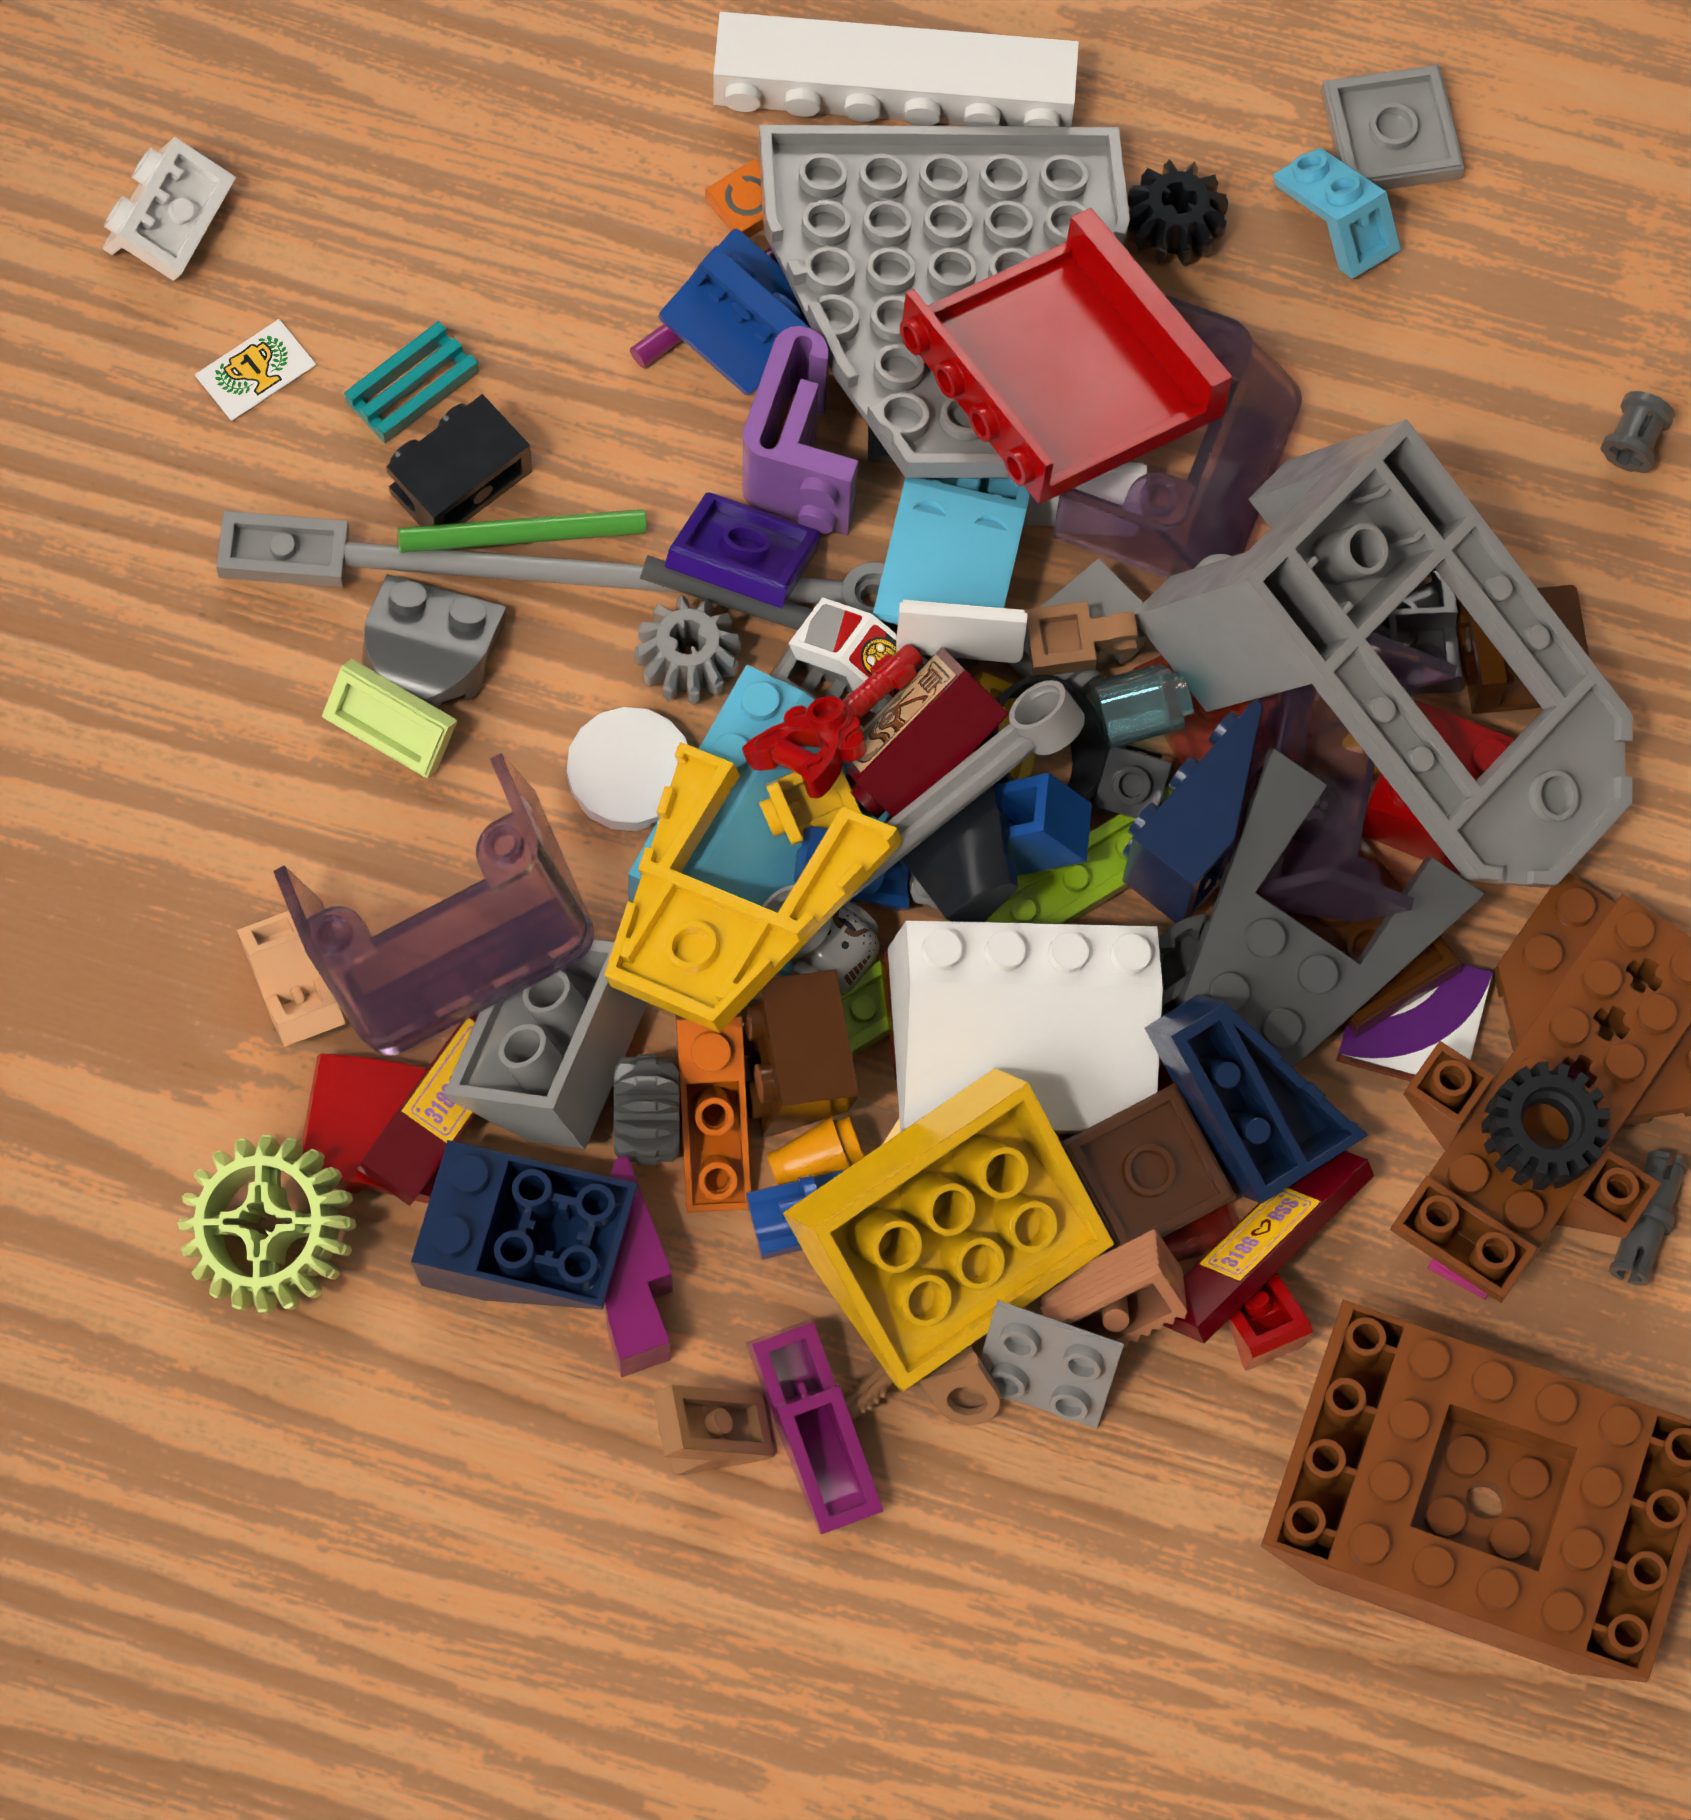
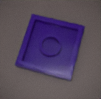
M706 492L670 546L665 567L782 609L817 552L822 533L742 503Z

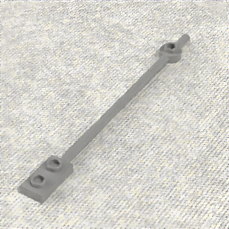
M232 511L223 512L216 566L219 578L342 588L345 567L682 593L640 579L643 565L446 549L399 553L398 546L348 542L349 525L347 520ZM879 562L860 564L847 574L844 581L801 577L787 601L818 604L823 597L873 614L874 607L867 606L863 603L862 599L869 594H878L885 564ZM881 621V622H883L886 626H888V625L891 624V623H889V622Z

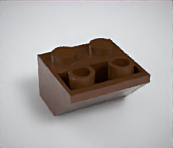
M836 969L772 978L741 1010L744 1056L748 1057L752 1079L745 1081L746 1107L750 1119L759 1118L762 1137L777 1135L847 1112L859 1097Z

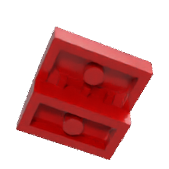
M321 1053L317 1056L302 1137L303 1154L311 1149L324 1154L325 1158L321 1170L333 1167L340 1171L342 1178L334 1189L357 1194L366 1188L393 1195L356 1168L428 1068L348 1055ZM439 1166L414 1201L427 1203L430 1200Z

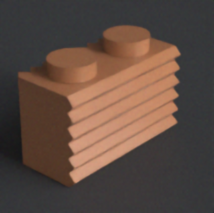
M1155 1229L1091 1260L1041 1295L1042 1300L1040 1301L1042 1304V1316L1123 1343L1125 1348H1127L1129 1340L1138 1342L1140 1335L1150 1336L1152 1329L1162 1330L1164 1323L1173 1325L1175 1317L1185 1319L1187 1313L1183 1270Z

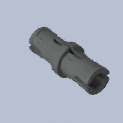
M1651 1151L1648 1153L1644 1173L1660 1182L1661 1186L1627 1237L1621 1238L1614 1262L1611 1263L1609 1272L1620 1280L1623 1279L1625 1271H1631L1627 1282L1630 1284L1646 1286L1650 1283L1651 1272L1663 1235H1669L1672 1232L1676 1220L1671 1212L1683 1176L1687 1172L1688 1164L1682 1158L1676 1156L1672 1166L1668 1165L1666 1167L1670 1157V1153Z

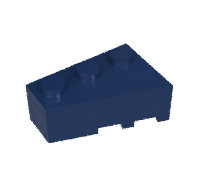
M1197 994L1144 1028L1170 1077L1176 1083L1235 1194L1262 1204L1368 1136L1355 1122L1348 1120L1325 1098L1326 1095L1312 1082L1306 1081L1282 1058L1283 1055L1226 1002Z

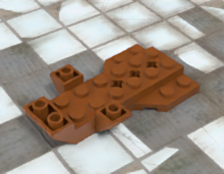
M1570 873L1556 886H1551L1505 952L1493 973L1498 995L1503 997L1510 1024L1508 1035L1513 1053L1494 1079L1495 1076L1439 1041L1403 1094L1444 1148L1445 1152L1429 1175H1426L1392 1224L1390 1231L1500 1303L1504 1301L1525 1273L1556 1225L1626 1238L1661 1186V1183L1608 1149L1623 1126L1648 1123L1650 1118L1679 1113H1684L1685 1117L1691 1116V937L1623 893L1615 903ZM1634 978H1638L1648 985L1643 993L1634 990L1630 986ZM1607 1026L1615 1032L1611 1041H1607L1597 1034L1600 1027ZM1538 1062H1548L1549 1070L1551 1071L1559 1063L1569 1065L1568 1075L1572 1069L1583 1072L1590 1078L1583 1087L1588 1093L1596 1088L1600 1089L1604 1098L1597 1104L1598 1109L1609 1108L1611 1117L1603 1126L1604 1129L1611 1131L1609 1140L1601 1147L1604 1150L1602 1154L1575 1181L1572 1179L1566 1186L1554 1189L1553 1183H1550L1544 1190L1532 1189V1179H1528L1522 1186L1511 1181L1516 1171L1508 1166L1501 1173L1494 1165L1501 1158L1499 1153L1496 1151L1488 1155L1484 1147V1143L1491 1137L1490 1133H1482V1121L1489 1115V1113L1484 1112L1488 1102L1493 1098L1498 1089L1518 1070L1527 1066L1530 1071ZM1535 1104L1526 1109L1523 1117L1524 1129L1536 1144L1544 1148H1558L1566 1143L1569 1134L1568 1124L1564 1116L1557 1109L1547 1104Z

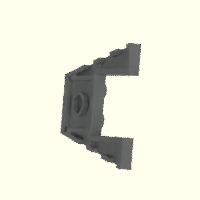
M1269 748L1263 760L1265 765L1254 796L1250 797L1241 825L1243 827L1230 863L1227 862L1219 884L1221 889L1209 921L1206 920L1179 1000L1185 1003L1199 994L1226 1002L1283 1055L1282 1058L1294 1068L1479 901L1484 893L1434 858L1426 856L1357 961L1345 955L1256 894V891L1327 786L1276 749Z

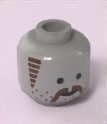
M848 901L831 917L830 930L822 943L810 953L796 959H790L794 965L790 970V975L836 969L840 993L850 992L880 955V942L876 936L879 926L866 911L855 903Z

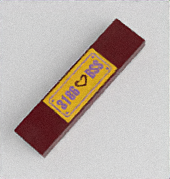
M497 972L356 1168L409 1206H411L440 1165L447 1140L456 1142L475 1115L472 1111L449 1101L444 1092Z
M1343 1151L1264 1203H1258L1183 1276L1187 1305L1185 1319L1175 1317L1173 1325L1164 1323L1163 1326L1203 1344L1206 1343L1374 1177L1368 1159Z

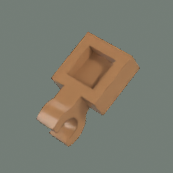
M1088 601L1025 609V613H1028L1026 631L1033 676L1096 669L1097 658L1095 651H1102L1108 654H1125L1137 651L1136 639L1138 638L1134 612H1121L1104 617L1090 618Z

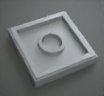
M1440 65L1323 81L1321 95L1337 159L1383 190L1462 179L1465 167Z

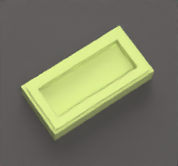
M350 659L341 666L322 714V718L425 778H429L437 772L458 721L353 659Z

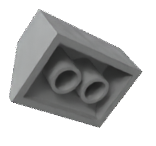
M516 930L445 1089L444 1095L446 1098L530 1142L585 1150L614 1083V1067L621 1057H625L648 1003L612 988L605 978L604 974L614 942Z

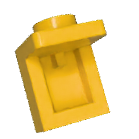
M842 769L831 789L823 797L817 799L810 798L802 776L792 771L765 783L770 798L759 802L773 837L775 838L786 833L792 846L803 841L804 828L815 826L826 829L830 827L842 806L861 813L855 797L850 793L851 788Z

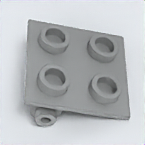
M997 1300L980 1361L999 1388L1001 1398L1015 1400L1053 1413L1061 1419L1076 1421L1097 1429L1124 1344Z

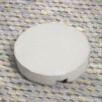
M621 707L600 713L580 728L569 747L566 772L571 793H573L574 798L579 803V807L590 819L610 829L639 831L652 827L651 823L657 822L660 818L656 811L664 787H670L678 763L674 756L677 746L680 742L687 744L686 738L669 719L649 709Z

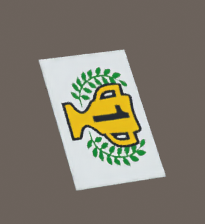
M278 319L196 373L195 377L228 418L233 421L317 364L281 320Z

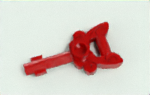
M906 644L893 656L886 654L870 668L872 675L843 701L835 696H825L813 701L808 708H805L803 705L790 708L785 712L783 723L772 726L758 734L742 747L747 763L753 770L758 771L772 770L781 765L802 776L810 798L817 799L823 797L839 777L844 761L853 762L859 760L866 753V744L859 720L894 688L901 691L917 676L916 669L923 662L921 654L916 648ZM800 746L816 747L821 750L814 754Z

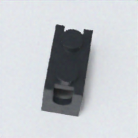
M481 394L468 405L461 403L451 408L441 418L435 430L420 441L413 439L406 442L393 454L390 463L386 466L387 473L395 481L389 486L390 494L420 526L465 523L532 472L530 444L494 405Z

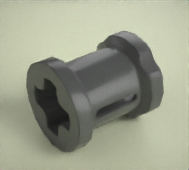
M1631 391L1625 394L1620 407L1623 415L1614 433L1605 436L1600 449L1605 454L1606 459L1615 466L1630 472L1645 473L1651 469L1654 463L1655 455L1652 452L1661 432L1671 427L1675 413L1671 406L1661 398L1647 392Z

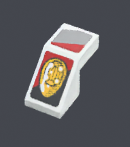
M823 597L789 642L795 659L846 676L852 691L872 675L870 668L886 654L893 656L898 652L896 648L897 634L873 614ZM923 656V662L916 669V673L928 662ZM894 688L878 704L873 706L870 711L877 714L899 690Z

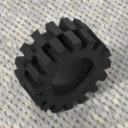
M1538 1062L1530 1071L1527 1066L1523 1067L1498 1089L1485 1108L1484 1112L1489 1113V1115L1482 1121V1133H1490L1491 1136L1484 1143L1486 1152L1489 1155L1497 1151L1501 1158L1494 1164L1495 1167L1503 1173L1510 1166L1516 1171L1511 1181L1521 1186L1528 1179L1533 1180L1532 1189L1544 1190L1550 1183H1553L1554 1189L1566 1186L1572 1179L1575 1181L1599 1158L1604 1151L1601 1147L1609 1140L1611 1130L1603 1128L1611 1119L1609 1108L1598 1109L1597 1106L1604 1098V1095L1599 1088L1588 1093L1583 1086L1590 1078L1583 1072H1580L1574 1079L1568 1077L1569 1065L1559 1063L1552 1071L1549 1070L1548 1062ZM1547 1104L1557 1109L1564 1116L1568 1124L1569 1134L1563 1146L1544 1148L1536 1144L1527 1135L1523 1125V1117L1529 1106Z

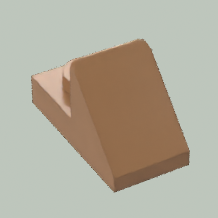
M669 1385L653 1392L664 1457H670L674 1474H692L763 1461L775 1456L763 1393L682 1385Z

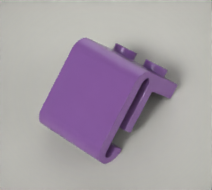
M803 326L789 327L779 333L774 341L744 426L742 493L745 500L756 509L796 520L799 524L818 530L822 534H829L834 531L848 535L855 515L858 460L813 448L816 441L817 413L824 415L826 408L828 346L824 338L813 329ZM795 394L779 443L775 447L792 396Z

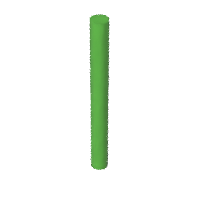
M644 509L402 527L397 528V544L399 553L636 535L645 534L647 524Z

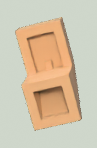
M297 908L237 930L271 1020L284 1047L345 1024L338 1001L324 976L310 932Z

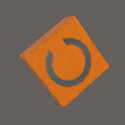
M753 159L705 189V199L730 231L739 229L749 238L764 229L760 164L756 159Z

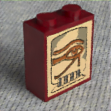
M941 647L917 672V676L901 691L899 690L862 728L866 744L865 755L859 760L853 762L844 761L843 763L847 770L845 777L851 788L850 793L876 819L885 811L892 817L896 816L963 762L1009 713L971 674Z

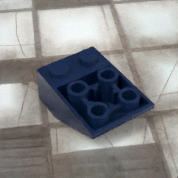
M1255 699L1240 716L1234 711H1230L1221 720L1209 738V742L1213 746L1200 762L1193 756L1186 760L1169 783V787L1173 790L1170 796L1160 807L1156 806L1153 802L1149 803L1128 830V833L1133 837L1123 851V855L1128 859L1122 881L1175 923L1191 917L1220 884L1235 839L1262 707Z
M447 1140L411 1264L421 1286L483 1301L603 1310L638 1184Z

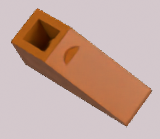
M741 1011L720 1033L675 1014L687 1213L749 1209L746 1193L751 1192Z

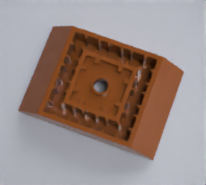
M1343 1299L1260 1547L1320 1586L1561 1671L1577 1675L1647 1682L1650 1678L1691 1541V1420ZM1477 1487H1486L1493 1490L1501 1500V1514L1493 1519H1481L1475 1516L1467 1506V1493Z

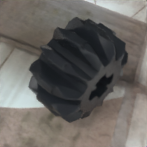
M1171 159L1164 164L1162 174L1147 167L1146 171L1141 175L1140 185H1133V188L1128 193L1127 201L1130 209L1128 231L1137 233L1135 243L1138 251L1150 247L1157 248L1155 257L1159 264L1167 258L1168 253L1176 254L1183 266L1190 261L1192 251L1207 257L1208 253L1212 251L1214 240H1220L1224 236L1227 225L1224 216L1228 209L1227 194L1217 192L1218 181L1216 180V174L1203 178L1197 177L1198 167L1195 161L1186 168V172L1177 171Z

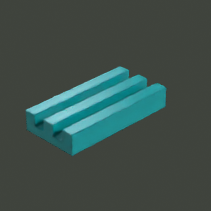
M437 321L345 391V402L385 444L479 372L478 361L471 354L467 356L463 352L459 341L455 337L451 339L447 335V329L440 321ZM439 347V349L435 351L432 355H430L428 358H426L424 361H422L420 364L414 367L411 371H409L407 374H405L403 377H401L390 387H388L386 390H384L382 393H380L378 396H376L374 399H372L369 403L366 404L368 400H370L377 393H379L381 390H383L385 387L391 384L394 380H396L398 377H400L402 374H404L415 364H417L419 361H421L423 358H425L427 355H429L431 352H433L436 348ZM450 360L455 364V366L383 421L378 415L403 396H408L423 384L425 379Z

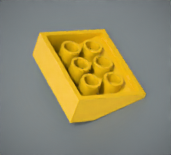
M996 1068L783 1212L812 1267L896 1387L903 1392L987 1334L997 1300L1023 1309L1114 1245L1030 1084Z

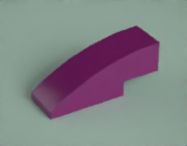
M628 1156L615 1159L611 1178L638 1184ZM639 1184L604 1304L609 1339L621 1377L671 1360L670 1340L654 1298L673 1292L672 1271Z
M806 1320L746 1342L772 1417L819 1533L824 1534L883 1512V1507L840 1385L835 1383L814 1322Z

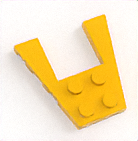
M680 742L674 755L678 763L670 787H664L656 811L660 817L651 847H645L638 868L642 876L633 903L627 902L604 976L612 988L720 1033L894 853L903 842V839L896 827L842 806L778 913L681 873L739 779L740 774L734 763Z

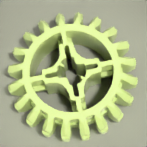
M262 1135L258 1141L257 1148L250 1141L239 1139L235 1141V1160L220 1150L212 1153L213 1163L218 1171L215 1175L202 1169L194 1172L196 1181L204 1186L200 1195L185 1193L181 1196L183 1203L196 1209L194 1218L185 1217L177 1222L180 1230L195 1233V1239L186 1242L180 1250L186 1257H202L191 1273L196 1280L200 1281L213 1278L209 1294L214 1298L224 1299L231 1294L232 1307L246 1311L254 1302L258 1312L272 1314L277 1300L283 1308L294 1310L299 1307V1289L311 1298H317L322 1295L321 1285L316 1278L318 1274L333 1280L340 1276L338 1267L329 1261L333 1253L342 1256H349L352 1253V1247L345 1242L338 1241L339 1231L355 1229L357 1226L356 1221L353 1218L339 1215L338 1210L347 1207L353 1201L350 1192L344 1190L332 1191L342 1178V1174L333 1167L321 1170L325 1156L320 1151L311 1149L303 1154L302 1142L292 1138H287L280 1147L276 1137ZM281 1172H286L300 1184L308 1198L311 1213L303 1214L291 1210L287 1201V1189L281 1187ZM255 1178V1182L249 1183L247 1198L242 1206L236 1210L226 1212L235 1193L245 1183ZM266 1213L291 1222L290 1224H276L273 1232L266 1230L268 1235L243 1226L245 1224H259L261 1217L269 1219ZM223 1235H233L242 1238L246 1244L247 1260L253 1261V1277L245 1274L233 1262L226 1249ZM309 1237L297 1259L279 1272V1266L285 1265L286 1253L291 1243L298 1238Z

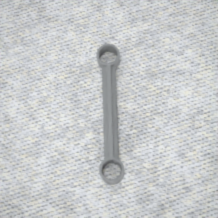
M1054 680L1043 681L1024 691L1010 709L1009 725L886 823L898 829L903 842L843 905L1032 753L1038 755L1055 753L1065 748L1078 736L1083 728L1085 716L1063 684ZM795 884L776 891L763 903L762 907L778 913ZM831 918L791 959H796L810 953L822 943L830 930Z

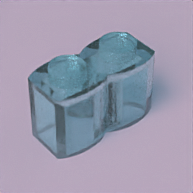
M1163 663L1088 682L1093 707L1097 711L1104 727V731H1102L1104 741L1108 743L1110 749L1183 730L1186 727L1184 716L1194 714L1192 699L1185 677H1180L1178 672L1172 673L1169 668H1165Z

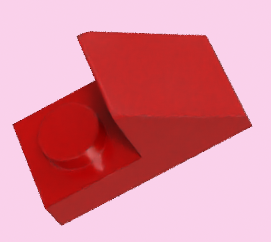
M1278 1273L1265 1283L1226 1322L1233 1333L1245 1371L1303 1347L1313 1333L1310 1321Z

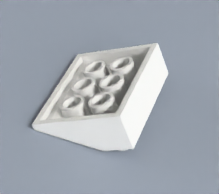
M906 920L889 945L888 962L900 1132L994 1068L1030 1084L1056 1134L1076 1135L1157 1093L1159 1054L1144 1029L1161 1018L1163 984L1157 926Z

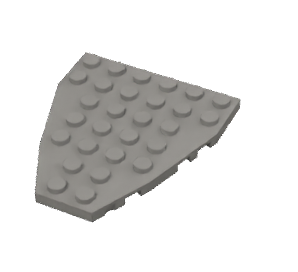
M760 125L758 145L764 235L810 328L818 332L827 343L828 364L836 380L904 477L1010 478L1003 459L989 442H983L977 437L971 427L969 417L954 398H947L941 392L932 370L920 355H913L906 348L900 334L905 295L907 291L915 289L923 301L930 305L1067 241L1071 216L1088 208H1092L1124 246L1130 218L1119 127Z

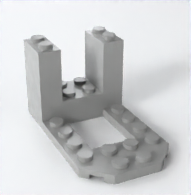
M1407 419L1286 461L1248 499L1269 525L1270 529L1245 553L1170 576L1134 612L1137 625L1206 712L1312 684L1466 881L1537 888L1556 886L1632 804L1633 776H1625V743L1633 741V714ZM1434 568L1543 708L1541 713L1476 781L1366 640Z

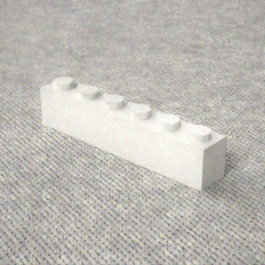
M720 12L713 74V105L727 106L732 110L740 112H750L756 109L781 110L800 117L814 116L817 113L842 115L860 122H869L877 118L902 120L915 126H933L939 123L963 126L1071 127L1075 102L1079 41Z

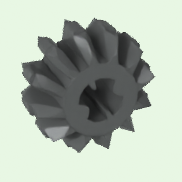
M637 1054V1057H621L615 1065L614 1153L618 1158L627 1155L629 1161L637 1162V1165H656V1162H673L678 1155L679 1066L673 1057H657V1054Z

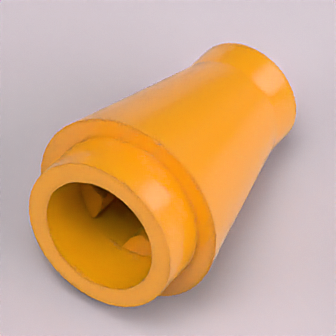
M833 1116L783 1147L766 1153L777 1186L799 1181V1177L808 1175L816 1177L845 1170L865 1157L850 1116L835 1121Z

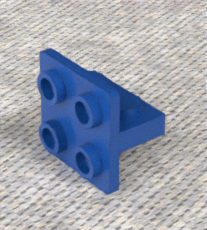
M733 229L718 246L716 245L709 252L687 282L663 307L658 315L661 322L745 395H751L759 386L774 341L779 333L793 326L810 328L780 265L739 229Z

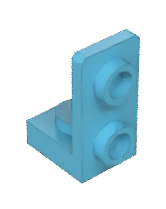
M1318 148L1312 152L1304 153L1298 156L1291 164L1274 173L1273 177L1277 188L1327 222L1338 269L1351 279L1401 251L1387 192L1324 149Z

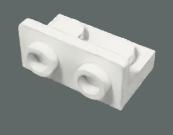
M176 137L159 151L150 147L141 158L131 177L139 182L130 200L122 196L108 215L104 227L110 230L111 233L102 247L104 251L112 256L123 248L173 281L184 271L236 178Z

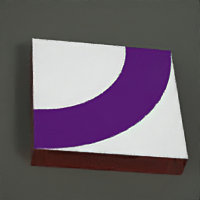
M1462 964L1461 973L1358 1037L1345 1024L1336 1061L1411 1082L1439 1041L1470 1060L1493 972Z

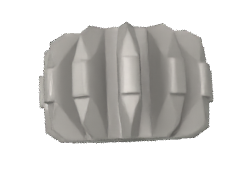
M681 595L677 599L676 611L674 612L657 603V606L653 609L654 622H641L638 628V639L642 643L635 648V662L640 666L646 667L643 671V680L648 687L664 683L663 696L668 702L676 697L679 690L687 691L688 700L695 705L699 701L700 689L703 687L710 693L719 696L720 692L723 691L722 677L734 678L738 672V660L734 656L741 652V638L738 634L730 633L733 620L728 612L712 616L713 603L708 598L702 601L697 609L689 608L687 598ZM686 645L698 648V652L694 647H691V654H682L685 652Z

